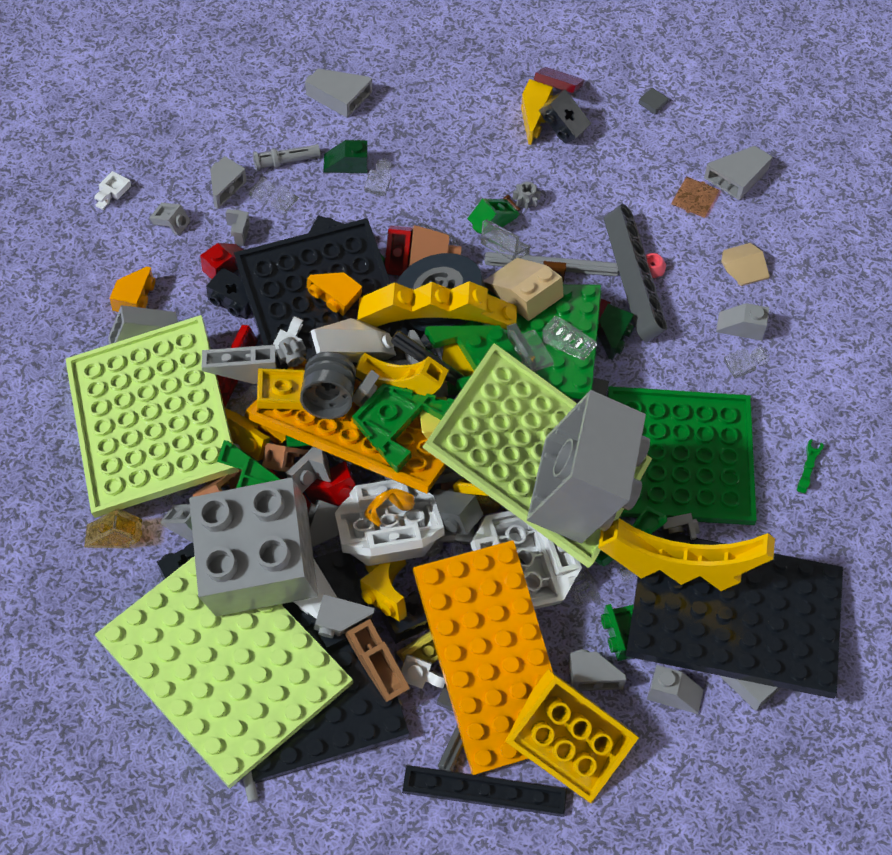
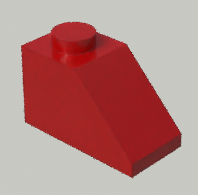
M390 225L388 228L385 257L387 274L401 276L408 268L412 234L411 227Z
M216 243L200 255L202 271L211 279L222 267L232 273L235 272L238 268L234 259V252L243 249L237 244Z
M345 461L330 468V483L316 479L305 490L311 503L314 504L316 500H321L334 506H340L350 496L349 493L357 485V482Z

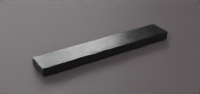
M406 765L402 793L564 817L567 788Z

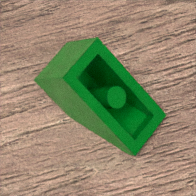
M482 198L467 219L472 223V228L477 233L492 234L515 220L520 213L506 199Z

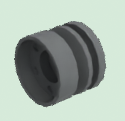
M331 352L316 354L310 358L305 365L300 393V402L303 408L311 415L322 419H335L347 414L352 407L356 380L354 364L347 357Z

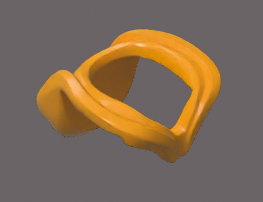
M390 489L378 495L368 505L364 516L375 525L380 526L382 523L376 512L377 507L388 498L400 510L409 511L415 505L414 495L400 489Z

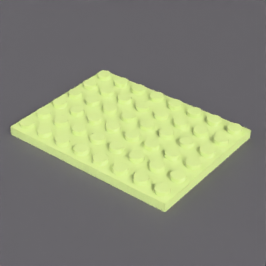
M202 315L65 359L90 509L94 518L239 472L238 468L217 462L223 441L226 440L232 444L233 442L217 375L202 371V350H211Z
M494 343L422 448L589 568L593 565L601 551L598 548L600 529H597L581 544L526 521L545 438L577 403ZM648 455L635 469L634 478L639 481L652 460ZM624 508L617 511L614 521L619 519Z
M195 556L95 634L96 639L229 789L353 684V679L281 604L215 616L198 597Z

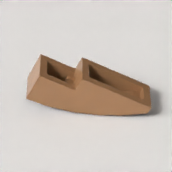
M370 619L344 633L364 669L386 702L410 689L385 641L382 642Z

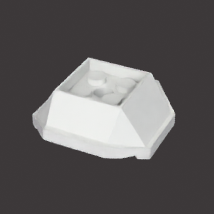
M395 480L356 485L349 493L350 496L335 512L342 552L352 554L367 566L424 557L435 541L445 535L444 525L434 495L429 492L426 494ZM390 489H400L414 495L415 505L409 511L400 510L388 498L377 507L376 512L382 523L380 526L375 525L364 516L368 505L378 495Z
M506 511L486 515L470 543L472 550L475 551L514 540L518 557L525 562V565L521 564L534 609L560 604L565 599L575 578L582 569L580 562L512 512Z

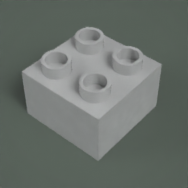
M590 390L545 438L526 521L582 544L597 529L607 531L612 525L617 511L621 508L632 509L642 489V482L634 478L635 469L645 459L650 446V439L642 435L646 414Z
M292 477L189 498L198 597L215 616L318 597L307 503Z

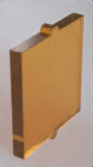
M686 176L671 204L686 210L687 213L691 212L705 218L719 193V189L705 184L704 181L699 182Z

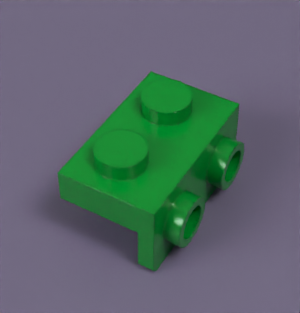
M608 604L605 605L604 613L601 614L603 629H607L610 636L608 638L609 649L611 653H615L617 661L631 658L626 657V649L633 605L613 609L612 605Z

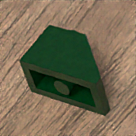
M345 140L324 154L323 173H367L368 140Z

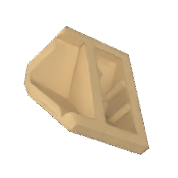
M752 243L723 250L721 262L726 272L740 286L769 279L770 276L763 251Z

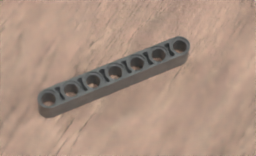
M621 204L604 216V223L631 313L634 314L633 320L637 333L643 341L649 342L667 330V323L634 216L625 204Z

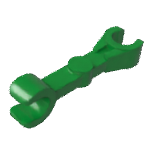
M812 439L808 441L806 446L807 460L796 491L804 494L811 481L810 476L815 466L814 462L824 447L823 443H820L818 449L811 446Z

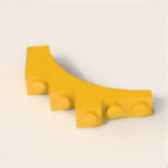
M470 281L452 289L430 282L414 290L394 282L359 298L357 320L377 327L405 319L454 318L500 325L501 328L512 330L516 328L517 306L489 295L487 288Z
M619 518L613 521L607 531L601 530L598 548L641 579L661 570L680 585L701 576L714 587L723 591L741 583L742 573L774 559L775 538L767 533L750 540L731 544H688L653 536Z

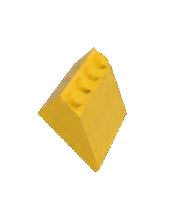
M548 669L532 690L505 742L589 803H592L639 737Z

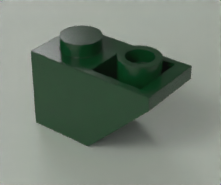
M611 304L607 305L599 319L597 335L608 359L613 360L616 353H622L626 343L623 340L625 336H631L635 325L632 324L634 314Z

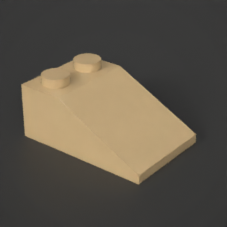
M520 258L514 259L483 281L485 287L498 298L516 305L517 313L527 321H530L564 297L562 277L547 265Z

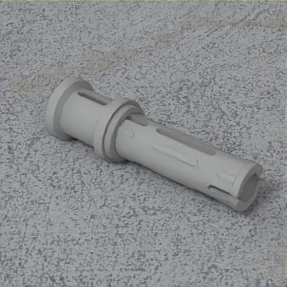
M318 144L280 151L273 148L271 151L262 153L254 151L253 162L256 171H260L261 168L273 166L278 168L280 164L320 158L321 154Z

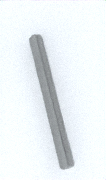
M486 252L485 264L504 267L514 259L520 258L543 264V261L566 263V272L618 276L619 274L617 263L498 252Z

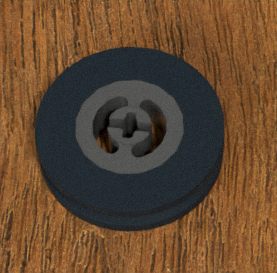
M441 253L425 257L409 266L397 281L398 284L413 290L430 282L449 289L469 281L485 287L477 264L463 255L453 253ZM415 318L405 319L404 321L411 327L425 332L428 326H462L470 320Z

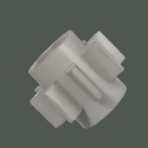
M526 181L521 185H516V190L513 191L512 199L517 200L516 206H521L525 209L532 205L534 207L537 206L541 192L536 191V184L534 185Z
M288 337L279 343V349H276L281 365L287 363L288 367H296L304 362V356L307 355L302 340L296 342L294 337Z

